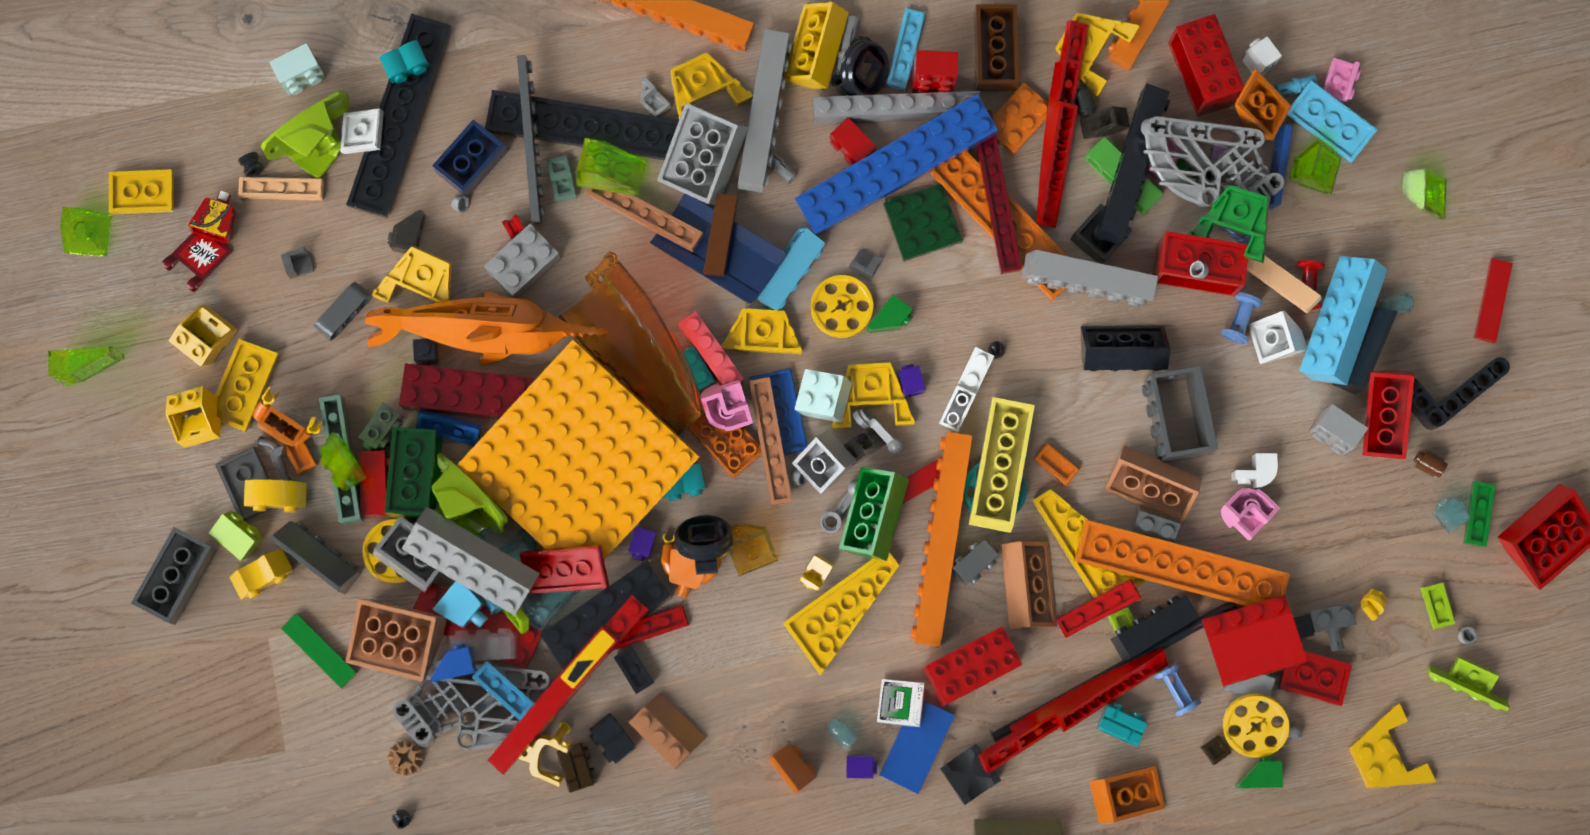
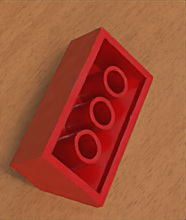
M1399 370L1370 372L1365 426L1368 429L1364 434L1362 456L1406 460L1414 372Z

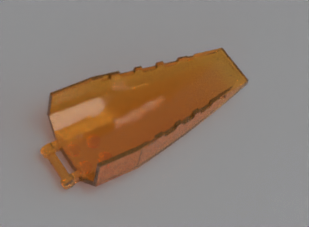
M608 252L604 256V260L593 271H589L585 275L586 281L594 290L558 317L562 321L570 322L571 324L607 330L609 332L608 337L598 338L595 336L590 338L589 336H576V338L600 363L610 367L616 373L614 376L627 383L634 394H638L646 401V405L680 435L704 414L701 396L692 369L674 333L647 293L621 262L617 261L616 254ZM600 275H601L602 278H603V280H602L601 282L599 281V276H600Z

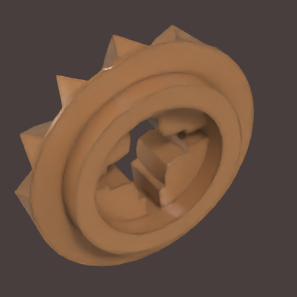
M405 740L397 742L390 748L388 762L395 773L411 775L421 767L423 754L416 743ZM409 752L408 757L413 763L404 762L401 764L402 758L399 757L398 753L406 754Z

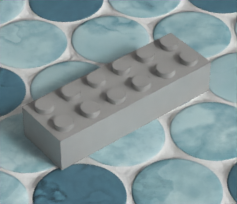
M1035 250L1026 254L1021 279L1027 280V283L1032 285L1044 283L1048 284L1047 288L1059 290L1060 288H1067L1069 293L1080 294V292H1086L1088 297L1100 298V296L1108 297L1107 301L1116 303L1127 301V305L1139 307L1154 301L1158 276Z
M428 507L425 508L402 547L410 555L415 556L514 616L540 574Z

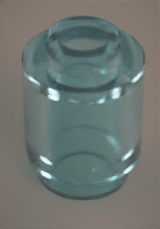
M1405 292L1386 296L1385 299H1381L1380 306L1381 308L1398 311L1397 315L1411 312V308L1414 307V301L1412 296Z
M835 717L826 725L828 728L826 733L839 747L842 746L845 750L857 739L855 736L856 732L842 717L839 719Z

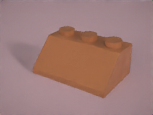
M661 693L653 698L628 722L674 769L706 739Z

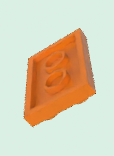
M1025 83L1018 88L993 116L994 124L998 129L996 134L997 142L1013 156L1046 121L1048 103Z

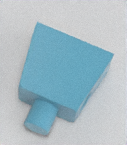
M457 581L433 608L435 612L461 627L467 626L472 621L481 628L488 620L479 611L485 604L483 598Z

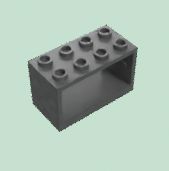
M1201 366L1151 374L1144 381L1142 392L1143 396L1147 397L1148 400L1146 412L1148 418L1152 419L1153 426H1150L1152 438L1156 439V458H1160L1161 461L1167 463L1207 456L1218 449ZM1186 379L1200 448H1187L1183 451L1171 453L1157 384Z

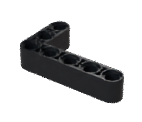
M1498 357L1490 361L1439 403H1436L1414 377L1411 412L1426 429H1437L1505 376L1510 370L1508 360ZM1494 364L1500 366V373L1495 371ZM1479 376L1485 380V386L1478 382ZM1463 389L1469 392V398L1463 396ZM1417 398L1423 400V408L1417 405ZM1447 402L1453 405V411L1447 409ZM1431 414L1437 417V424L1431 422Z

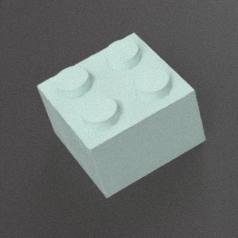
M307 43L269 62L288 96L297 95L309 85H317L325 78Z
M805 369L795 410L803 416L842 423L852 382L841 375Z

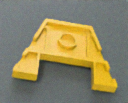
M1076 13L1072 19L1073 21L1089 25L1079 77L1089 89H1092L1093 94L1099 97L1108 81L1090 71L1092 65L1111 33L1131 43L1140 26ZM1065 33L1055 48L1060 55Z
M708 53L702 54L670 70L679 119L685 103L695 104L725 89L728 91L736 107L753 99V94L749 90H745L736 78L733 79L726 72V69Z
M411 246L395 265L394 269L382 280L377 289L372 292L371 296L390 303L398 284L435 301V303L450 301L452 263L416 246Z
M891 363L848 365L845 377L852 382L842 423L833 421L832 429L851 428L850 407L893 404L895 426L915 424Z
M1400 703L1394 705L1386 715L1382 716L1372 728L1367 730L1349 747L1367 788L1436 782L1428 763L1409 771L1406 770L1388 730L1408 722Z

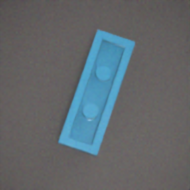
M487 661L472 676L479 685L518 720H521L534 705L527 696Z

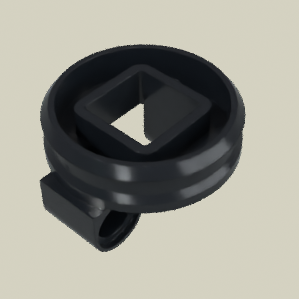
M855 37L843 56L840 71L836 72L831 78V85L843 96L875 95L884 86L888 77L889 60L886 51L879 43L872 41L869 37ZM863 62L872 64L865 79L858 74Z
M713 515L691 517L682 522L674 533L676 550L680 555L695 560L696 575L718 573L717 557L724 555L733 545L732 527L724 519Z

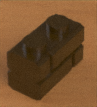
M583 743L571 746L567 753L561 750L557 751L569 793L595 785L594 780L598 778L595 768H590L588 759H591L588 746L584 747Z

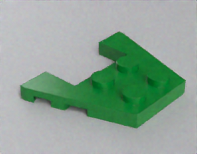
M1229 185L1213 203L1211 210L1206 216H1202L1198 221L1199 224L1193 231L1190 230L1188 235L1209 238L1214 225L1252 236L1244 256L1263 263L1265 259L1270 199L1267 196Z

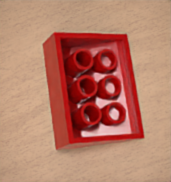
M1558 484L1497 538L1506 553L1536 588L1541 590L1590 548V514L1576 490Z
M1285 595L1202 620L1223 687L1307 662Z

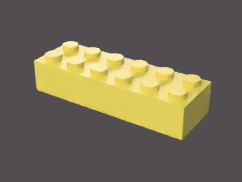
M992 398L969 525L1011 533L1015 520L1035 405Z

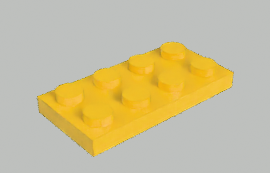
M238 339L215 394L218 397L217 416L222 419L221 423L244 432L248 431L254 417V411L260 403L278 360V353Z

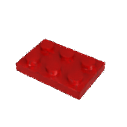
M1304 651L1307 662L1282 670L1278 689L1336 706L1343 705L1352 664Z

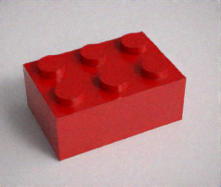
M916 50L912 69V93L954 92L958 77V52Z

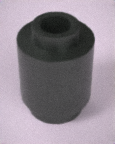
M1087 87L1078 88L1074 104L1078 106L1077 114L1080 115V119L1096 115L1097 106L1092 89Z

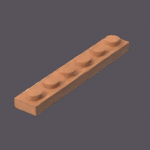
M597 176L586 191V196L691 252H694L704 236L702 231Z
M770 377L751 380L749 385L771 506L791 503L792 498Z

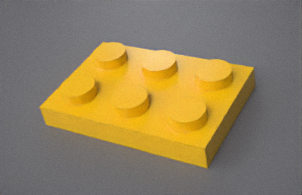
M172 169L109 172L110 214L174 212V171Z

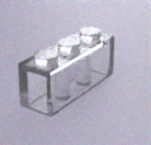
M511 628L498 629V633H490L489 629L476 630V634L468 635V630L455 631V635L449 636V651L453 650L452 646L465 643L466 647L472 646L475 661L518 658L517 632H511Z

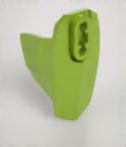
M337 91L305 109L279 127L261 144L267 159L277 160L287 155L315 178H321L340 153L341 142L333 121L348 111V93L346 91Z
M442 453L437 454L440 478L432 485V491L439 502L435 512L475 536L488 528H491L497 534L505 531L503 525L508 522V519L504 512Z

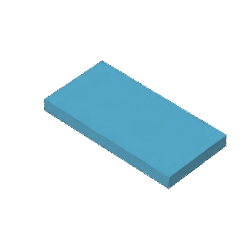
M1312 80L1291 105L1292 107L1287 116L1350 163L1354 161L1378 130Z

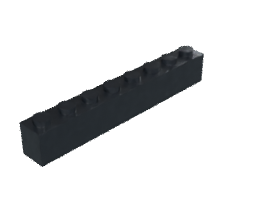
M1148 83L1141 90L1096 237L1118 245L1123 239L1128 238L1131 227H1128L1129 221H1132L1135 217L1137 209L1134 208L1135 202L1140 200L1142 190L1139 189L1141 183H1145L1148 172L1145 171L1146 167L1151 164L1148 155L1144 154V150L1147 149L1145 135L1141 131V124L1148 118L1162 117L1163 112L1167 111L1170 100H1168L1170 91ZM1151 124V127H1153L1154 130L1161 129V126H1160V127H1156V126H1152V124Z

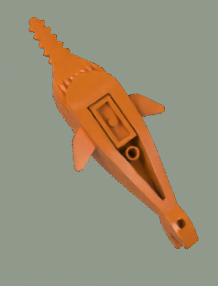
M484 291L483 297L457 299L406 309L382 307L368 312L365 317L366 324L381 328V330L369 336L367 340L368 347L387 343L403 329L451 347L483 353L479 360L481 365L498 362L510 354H535L543 352L570 335L573 337L589 336L590 338L595 336L602 338L609 335V332L603 328H588L587 326H579L578 324L562 321L529 300L506 298L490 291Z

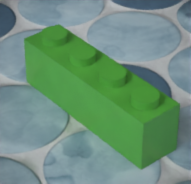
M1103 137L1086 154L1084 160L1112 185L1121 152L1112 140H1107ZM1146 178L1144 184L1141 183L1139 190H1142V195L1139 202H1135L1134 208L1142 216L1157 204L1164 195L1161 187L1154 182L1152 183L1148 178Z

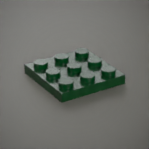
M941 184L883 202L903 262L962 243L961 234L946 192Z

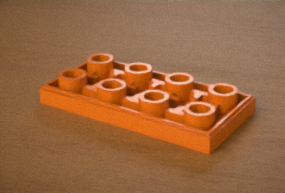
M700 397L678 415L679 419L733 479L762 455L760 444L744 426L725 431L710 424Z

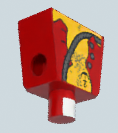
M220 191L216 200L205 198L188 224L190 231L229 245L236 217L234 207L229 205L231 195Z

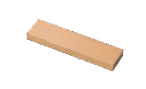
M239 177L238 197L240 199L323 201V178Z
M1265 256L1263 263L1248 259L1247 271L1305 313H1308L1321 300V295Z

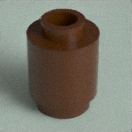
M1427 449L1423 452L1419 451L1414 458L1415 467L1432 477L1440 478L1448 465L1442 457Z

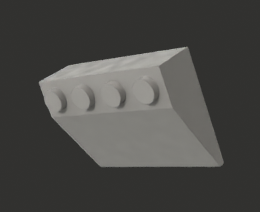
M685 103L657 181L707 204L715 205L717 194H724L749 127Z

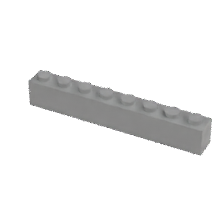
M768 29L764 31L748 123L749 128L746 134L738 180V189L763 193V187L768 186L770 174H766V169L771 167L773 155L769 154L770 147L774 148L776 136L772 135L773 128L778 129L779 116H776L777 109L781 110L783 99L779 97V93L784 91L786 79L782 78L783 72L788 70L789 60L785 58L786 53L791 52L792 41H788L789 33Z
M979 91L813 97L814 124H839L847 118L853 123L932 120L974 95L978 94L979 96Z

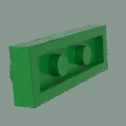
M1478 481L1472 482L1463 544L1482 548L1487 547L1496 485Z

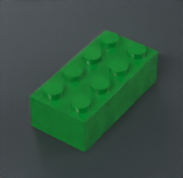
M865 467L860 468L839 549L852 555L887 561L908 485V478L895 472Z

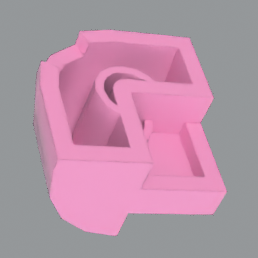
M739 380L718 386V384L712 385L701 393L700 398L706 417L710 424L716 428L729 431L753 423Z
M1242 488L1222 507L1221 516L1229 528L1234 526L1246 539L1250 540L1280 510V507L1260 489Z

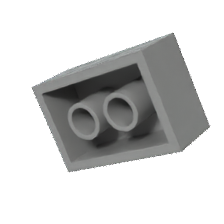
M529 224L485 264L484 268L511 298H519L561 258L549 242Z
M400 516L375 547L373 556L425 593L441 572L402 549L414 525Z

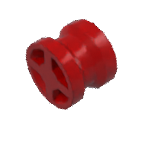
M517 214L513 215L510 220L502 221L511 240L525 229Z

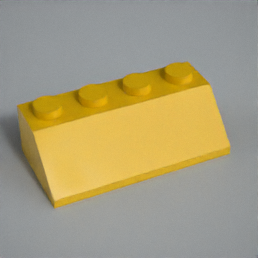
M834 2L804 4L788 59V70L784 73L783 77L786 79L785 82L810 89H828L846 26L848 11Z

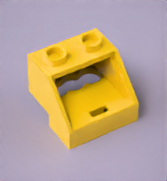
M204 304L196 308L178 325L169 342L198 365L205 366L213 364L223 347L228 346L238 329ZM190 331H195L197 333V336ZM198 337L204 338L205 342H203Z
M204 386L167 396L165 415L176 442L184 448L218 439L221 435L222 419L217 416L218 397ZM201 407V413L185 418L188 410Z

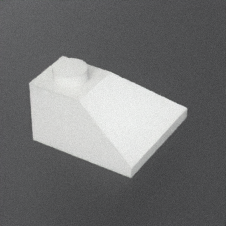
M1285 311L1248 324L1260 364L1290 357L1307 350L1302 330Z

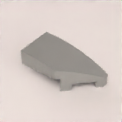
M643 77L642 93L640 94L642 106L651 116L662 117L672 108L671 104L656 90V87Z

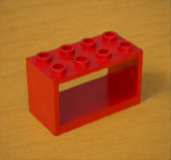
M1216 14L1177 26L1168 41V45L1196 116L1199 117L1234 105L1244 88V84Z
M1166 231L1157 244L1153 275L1158 276L1157 284L1234 297L1245 286L1248 258L1244 256L1248 244ZM1201 261L1208 266L1209 273L1205 278L1198 279L1191 276L1190 266L1193 262Z
M1003 626L924 666L922 670L941 707L1023 664Z

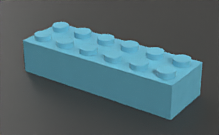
M1347 256L1339 257L1299 369L1300 372L1311 380L1342 385L1348 384L1387 273V269L1377 260Z

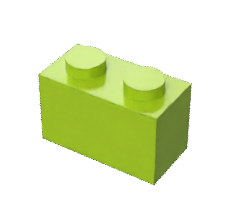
M233 511L222 514L208 533L240 561L249 558L264 538L259 534V530L256 527L247 524L239 513Z

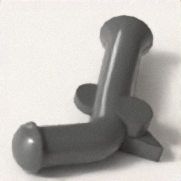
M260 436L257 439V445L272 449L271 460L276 462L280 480H292L288 476L282 456L287 452L286 445L279 446L276 441Z

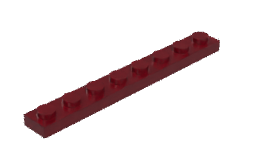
M987 110L991 119L993 120L992 111ZM994 135L977 145L976 148L1000 274L1019 272L1022 270L997 137Z

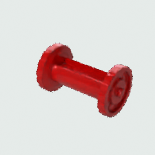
M1317 260L1297 261L1296 267L1303 270L1302 282L1316 292L1318 271L1325 268V263ZM1319 301L1311 310L1320 309L1322 302Z

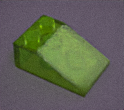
M585 138L577 166V186L638 196L646 161L606 141Z
M113 346L48 351V376L61 383L62 386H75L76 383L84 382L123 360L124 354Z
M331 433L319 452L322 456L320 462L326 471L328 469L331 471L333 476L330 479L337 489L340 487L343 491H347L367 477L346 442L336 433Z

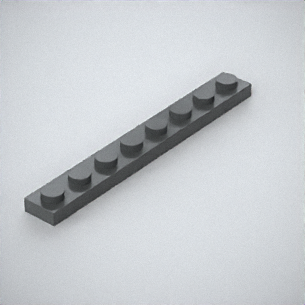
M518 55L517 63L531 222L533 224H541L542 218H545L544 205L541 206L540 197H543V187L539 185L538 177L542 173L541 165L537 164L536 157L540 156L539 144L535 143L538 127L537 123H533L536 105L531 99V94H534V83L530 81L529 73H533L532 62L531 60L528 61L526 55Z

